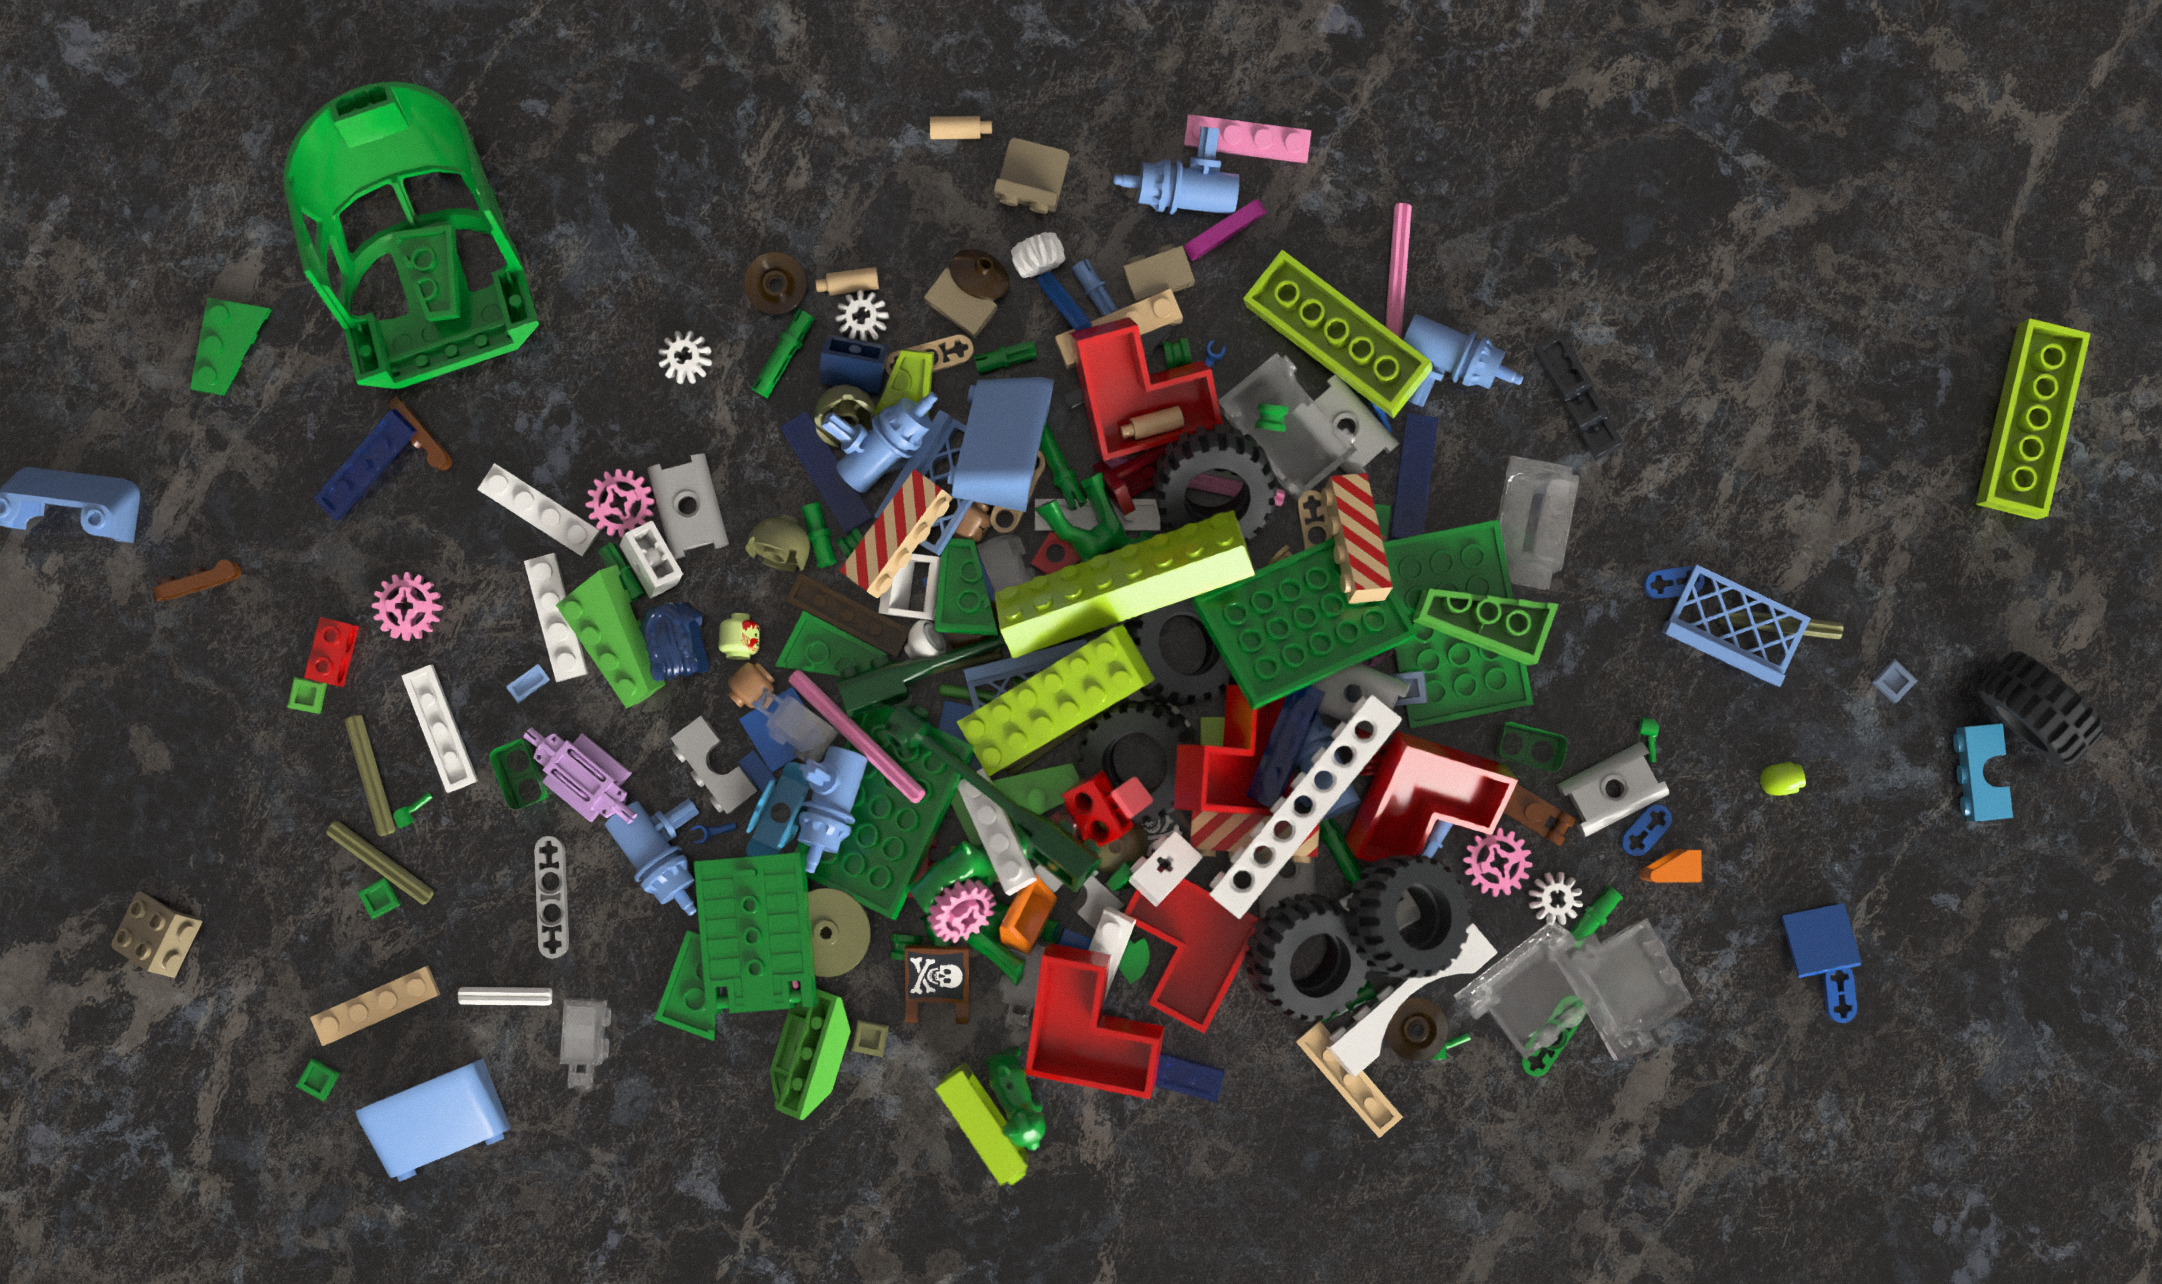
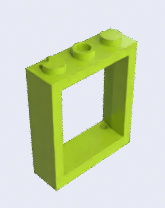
M964 1062L942 1077L935 1090L999 1184L1002 1185L1008 1181L1012 1185L1026 1175L1025 1172L1027 1171L1026 1168L1028 1167L1030 1155L1024 1146L1012 1144L1007 1136L1001 1133L1007 1121L969 1065Z

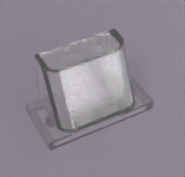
M1513 455L1509 457L1498 519L1512 584L1549 590L1552 574L1562 570L1580 476L1571 475L1573 467Z
M1647 918L1633 923L1599 942L1594 933L1560 944L1552 950L1577 996L1584 1002L1586 1012L1613 1060L1652 1050L1657 1046V1043L1650 1031L1694 1002L1681 980L1679 971L1668 957L1664 944L1658 939Z
M1556 921L1553 925L1546 924L1454 995L1458 1003L1475 1020L1487 1012L1524 1059H1527L1541 1047H1547L1554 1043L1560 1032L1566 1028L1576 1026L1581 1022L1586 1012L1601 1002L1565 953L1577 941L1568 930Z

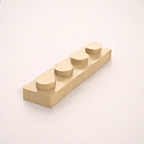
M426 966L310 1017L321 1045L325 1046L441 994L429 966Z
M1320 1021L1316 1022L1296 1040L1297 1044L1380 1138L1403 1117L1363 1070L1357 1076H1350L1326 1048L1331 1042L1329 1039L1331 1033Z

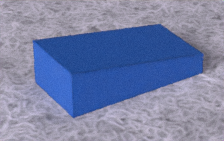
M752 750L739 761V764L761 792L764 791L771 778L775 782L778 781L755 750Z
M1064 927L1056 944L1089 950L1092 939Z

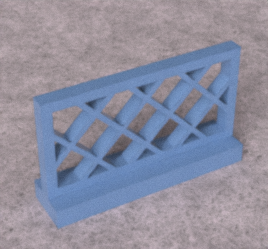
M939 410L932 421V428L923 436L922 446L915 450V454L909 458L874 517L878 519L914 469L937 486L938 482L947 480L949 472L936 476L935 466L939 460L949 458L950 467L951 465L956 466L954 456L960 454L961 447L953 449L951 440L958 429L965 433L966 425ZM957 498L958 509L956 512L946 517L944 515L938 517L939 519L931 526L932 528L940 525L942 534L937 543L933 545L926 538L919 544L940 556L973 501Z
M1695 564L1669 620L1665 622L1661 632L1780 687L1786 676L1784 673L1811 618ZM1699 574L1711 579L1715 591L1698 597L1694 584ZM1717 582L1727 587L1719 589ZM1734 589L1739 592L1743 605L1726 610L1721 593ZM1690 592H1692L1694 599L1687 601ZM1716 595L1722 612L1705 618L1700 600ZM1745 595H1747V596H1749V597H1751V598H1753V599H1755V600H1754V601H1751V602H1747V599H1746V596H1745ZM1762 602L1768 606L1772 618L1755 623L1749 606ZM1692 603L1696 604L1700 620L1686 623L1678 619L1684 606ZM1745 608L1750 626L1734 631L1728 614ZM1774 609L1783 612V614L1776 616ZM1724 616L1729 633L1716 637L1711 634L1707 621ZM1788 616L1800 620L1795 633L1784 637L1778 620ZM1773 622L1779 639L1762 644L1757 627ZM1703 623L1705 631L1695 626ZM1752 629L1758 646L1744 650L1740 648L1736 635ZM1731 637V638H1732V641H1733V644H1731V643H1729V642H1727V641H1725V640H1723V639H1726V638ZM1789 639H1792L1791 642H1790V644H1789V646H1788V648H1787V645H1786V642H1785V641H1786V640H1789ZM1781 643L1784 656L1779 666L1768 661L1764 648ZM1760 650L1762 658L1753 654V652Z
M1086 638L1034 651L1016 658L1011 657L964 669L974 711L980 708L979 704L981 706L986 705L978 700L975 686L988 683L998 689L993 698L994 700L1000 696L1001 692H1008L1004 687L1010 677L1018 675L1028 680L1029 678L1023 674L1035 671L1033 676L1038 674L1041 669L1050 667L1087 644ZM1005 679L1001 687L993 683L994 681Z

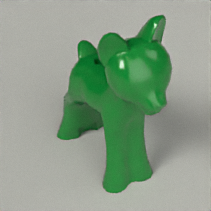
M1102 471L1079 481L1098 522L1091 530L1076 527L1069 523L1062 513L1057 499L1046 502L1034 509L1047 522L1057 538L1068 542L1081 559V563L1091 560L1095 556L1104 555L1112 549L1120 550L1126 545L1137 544L1154 537V534L1148 530H1143L1134 539H1130L1126 535L1123 524L1110 502Z
M1011 818L1010 822L1026 854L1030 838ZM963 841L944 859L936 862L919 880L908 888L922 910L929 913V907L935 904L936 900L934 898L939 896L949 885L955 884L957 881L960 883L971 879L973 883L980 880L983 885L989 888L998 876L986 849Z
M993 894L996 905L991 908L995 913L992 916L986 917L989 922L988 925H980L978 927L980 932L978 934L974 932L969 933L967 940L963 936L959 938L966 941L972 948L995 963L1011 982L1017 986L1024 977L1025 972H1023L1025 962L1009 952L996 940L1000 933V926L1010 906L999 901L997 895ZM924 911L926 915L921 916L920 920L925 922V932L933 946H949L953 942L951 938L945 942L940 936L937 937L927 919L932 914L931 912L927 913ZM1048 918L1039 937L1048 944H1055L1059 937L1060 922Z
M1014 1046L987 1057L984 1060V1065L989 1068L990 1086L996 1092L999 1103L1007 1114L1008 1122L1003 1126L1001 1133L1007 1136L1012 1144L1021 1147L1025 1146L1029 1150H1035L1039 1147L1040 1139L1046 1131L1044 1115L1041 1113L1042 1104L1039 1100H1032L1031 1090L1026 1081V1071L1017 1059L1021 1054V1049L1018 1046Z

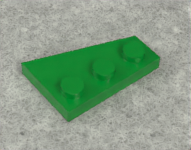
M449 224L391 232L402 254L403 263L409 271L413 281V288L426 319L433 322L461 318L455 227Z
M207 298L190 389L224 396L241 367V361L249 346L253 345L258 336V330L263 321L267 320L272 310L265 307Z
M950 538L941 553L934 629L936 632L999 636L975 541L972 539Z
M803 610L775 666L841 677L840 671L852 666H858L859 672L870 669L871 660L887 656L888 653Z
M687 930L654 1020L714 1041L716 1014L706 1015L700 933Z

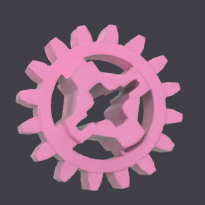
M616 469L615 477L605 472V481L603 483L597 479L594 480L598 488L596 491L588 490V494L594 497V499L587 502L586 507L594 509L589 518L591 520H600L596 526L599 530L608 526V535L613 536L616 530H618L620 537L623 538L627 530L631 531L637 528V525L647 523L644 520L645 516H654V513L648 510V506L656 504V500L648 498L647 495L653 492V489L651 487H642L646 481L643 477H639L635 481V473L633 471H629L626 477H624L622 470ZM618 483H627L636 489L627 492L622 490ZM607 490L608 496L606 498L605 503L601 504L602 496L604 492ZM617 494L623 499L628 500L624 503L625 513L621 509L614 507L618 504ZM641 503L640 511L635 517L633 513L636 505ZM616 515L620 517L624 524H615L606 518Z
M405 572L403 580L399 575L394 574L392 575V584L386 581L382 582V586L385 588L384 592L375 591L374 593L380 598L379 603H373L372 607L379 609L380 613L373 618L376 621H384L380 627L382 631L386 632L392 629L390 635L392 638L397 639L402 633L403 640L410 641L411 634L413 633L417 639H421V630L424 629L427 632H432L433 629L430 622L440 621V618L434 614L435 611L443 609V606L435 604V600L440 598L441 595L437 592L431 593L434 584L427 582L423 585L424 577L421 575H417L413 581L412 573ZM415 587L424 594L426 601H421L417 597ZM399 589V594L392 600H389L391 595ZM407 602L413 603V609L402 610V604H407ZM388 612H392L398 617V624L400 626L392 621ZM423 613H426L421 622L416 625V619Z
M1497 828L1495 835L1484 833L1485 838L1483 839L1477 835L1473 836L1476 843L1475 846L1466 845L1465 848L1471 852L1470 857L1462 858V861L1470 863V867L1464 870V874H1473L1474 877L1470 884L1474 886L1481 883V893H1485L1491 888L1492 896H1498L1499 889H1502L1505 895H1510V886L1513 885L1515 888L1520 889L1522 887L1518 880L1520 878H1529V875L1524 872V868L1532 867V863L1525 861V857L1531 854V851L1521 849L1525 842L1524 839L1513 840L1515 832L1509 831L1506 836H1503L1502 828ZM1497 841L1509 844L1514 850L1506 852L1500 849ZM1485 847L1486 853L1483 859L1477 862L1480 850ZM1495 853L1497 857L1504 858V862L1500 864V871L1497 867L1490 866V862L1494 861ZM1518 862L1517 869L1510 878L1509 871L1512 865ZM1487 872L1493 874L1497 883L1485 880L1481 874Z
M967 879L962 886L957 881L955 882L954 889L950 890L946 887L943 897L936 896L934 898L937 905L929 907L932 915L927 917L937 937L940 936L945 942L951 938L953 943H956L960 936L967 940L969 933L974 932L978 934L980 932L978 928L980 925H988L989 922L986 917L994 915L995 912L991 907L996 905V901L993 899L994 895L988 887L983 885L980 880L973 883L971 879Z

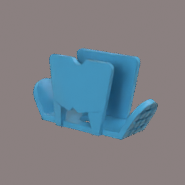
M796 762L785 764L777 785L775 786V781L771 778L756 802L746 832L750 833L757 826L745 849L748 857L779 854L782 847L794 838L800 826V813L807 811L802 807V803L807 801V794L810 790L808 779L802 777L804 772L799 770L801 764ZM777 803H785L791 810L790 818L784 823L776 822L771 816V810Z

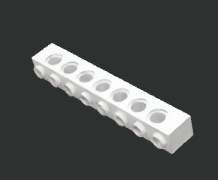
M1373 695L1368 700L1362 696L1351 710L1355 714L1348 724L1342 721L1332 733L1331 737L1335 740L1330 747L1325 749L1322 746L1311 759V762L1315 764L1308 774L1302 771L1290 785L1295 790L1287 800L1281 796L1270 811L1274 816L1267 824L1261 821L1253 830L1250 836L1254 840L1248 848L1245 849L1241 846L1229 860L1234 864L1226 874L1220 871L1209 886L1213 888V891L1209 895L1238 919L1243 917L1402 721L1401 717ZM1362 721L1371 723L1374 728L1373 735L1368 739H1360L1355 734L1356 725ZM1341 746H1347L1353 751V759L1348 764H1340L1335 760V751ZM1321 771L1331 773L1333 776L1331 787L1319 789L1314 782L1317 773ZM1308 796L1312 800L1313 807L1308 814H1299L1295 810L1294 803L1298 797ZM1279 821H1288L1291 824L1293 830L1289 838L1282 840L1275 835L1274 827ZM1265 845L1271 849L1272 859L1269 863L1259 864L1255 860L1254 852L1257 847ZM1245 870L1251 875L1252 883L1247 889H1240L1235 885L1234 876L1238 871Z

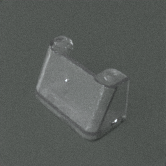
M1275 353L1218 400L1220 412L1232 427L1240 429L1243 437L1246 434L1251 435L1256 439L1257 446L1263 447L1268 461H1270L1274 477L1297 502L1356 453L1357 449L1354 445L1358 442L1347 428L1341 431L1338 427H1335L1296 381L1294 372L1297 368L1286 355L1281 358L1278 353ZM1258 403L1289 407L1288 414L1284 417L1286 432L1255 428V422L1259 419L1260 414L1257 410Z

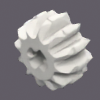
M1044 232L1040 235L1035 234L1033 237L1026 238L1023 242L1017 243L1011 250L1015 269L1021 277L1032 278L1036 275L1050 272L1053 268L1059 267L1065 260L1062 243L1056 233Z
M862 290L857 292L858 300L855 301L850 294L846 295L850 305L838 304V309L846 314L835 317L836 322L845 323L840 327V333L846 334L851 331L849 334L851 339H856L859 334L861 341H867V335L871 334L875 341L878 340L879 337L875 329L886 331L887 326L880 322V320L889 319L888 312H879L885 307L884 301L881 300L874 304L876 295L873 292L864 300ZM860 311H865L867 316L870 315L869 318L865 319V324H860L858 319L854 321V318L860 315Z
M677 331L675 332L676 342L673 343L669 338L664 339V342L670 348L669 350L659 349L658 353L660 355L668 357L661 360L659 366L661 368H668L665 373L668 378H672L677 374L676 381L679 384L684 382L686 375L690 383H695L694 373L698 372L702 377L706 375L701 365L711 366L712 364L710 359L703 357L711 353V348L702 347L705 342L702 336L694 340V333L688 331L685 340H683L682 334ZM686 350H689L688 353L692 356V359L686 360L682 364L683 362L678 357L679 355H685Z
M1562 872L1557 873L1555 881L1551 873H1545L1546 884L1536 879L1534 883L1540 888L1539 892L1529 890L1528 893L1530 896L1537 897L1538 900L1529 903V907L1532 909L1541 907L1535 917L1542 919L1547 914L1546 922L1549 925H1553L1556 916L1561 925L1566 924L1565 913L1571 918H1575L1577 914L1571 909L1572 905L1582 907L1583 904L1581 901L1574 900L1573 897L1582 894V890L1579 888L1570 890L1576 880L1569 878L1564 883L1565 876ZM1560 891V905L1552 904L1551 906L1552 898L1549 896L1550 893H1558Z

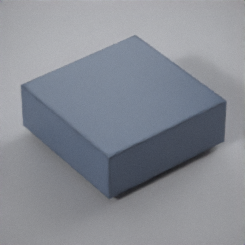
M1892 659L1871 683L1894 704L1918 680L1896 659Z

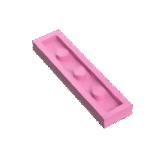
M1188 114L1184 148L1198 149L1202 126L1219 129L1216 152L1307 163L1311 130Z

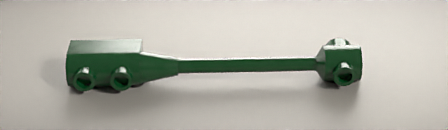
M999 634V636L996 635L931 658L924 657L889 662L888 656H881L870 661V669L859 672L858 666L843 669L840 671L841 679L836 680L848 718L851 719L909 699L905 686L929 675L935 669L1007 644L1003 635ZM1083 635L1060 642V644L1073 642L1081 638Z
M906 704L900 705L886 722V730L883 732V735L887 742L898 750H902L906 745L912 748L921 744L1010 814L1015 823L1030 838L1026 854L1076 893L1101 863L1102 858L1098 856L1101 852L1099 846L1091 839H1086L1083 843L1073 836L1076 830L1067 820L1061 819L1057 824L1052 819H1047L1016 804L929 735L930 723L926 721L929 718V714L921 705L915 704L912 708Z

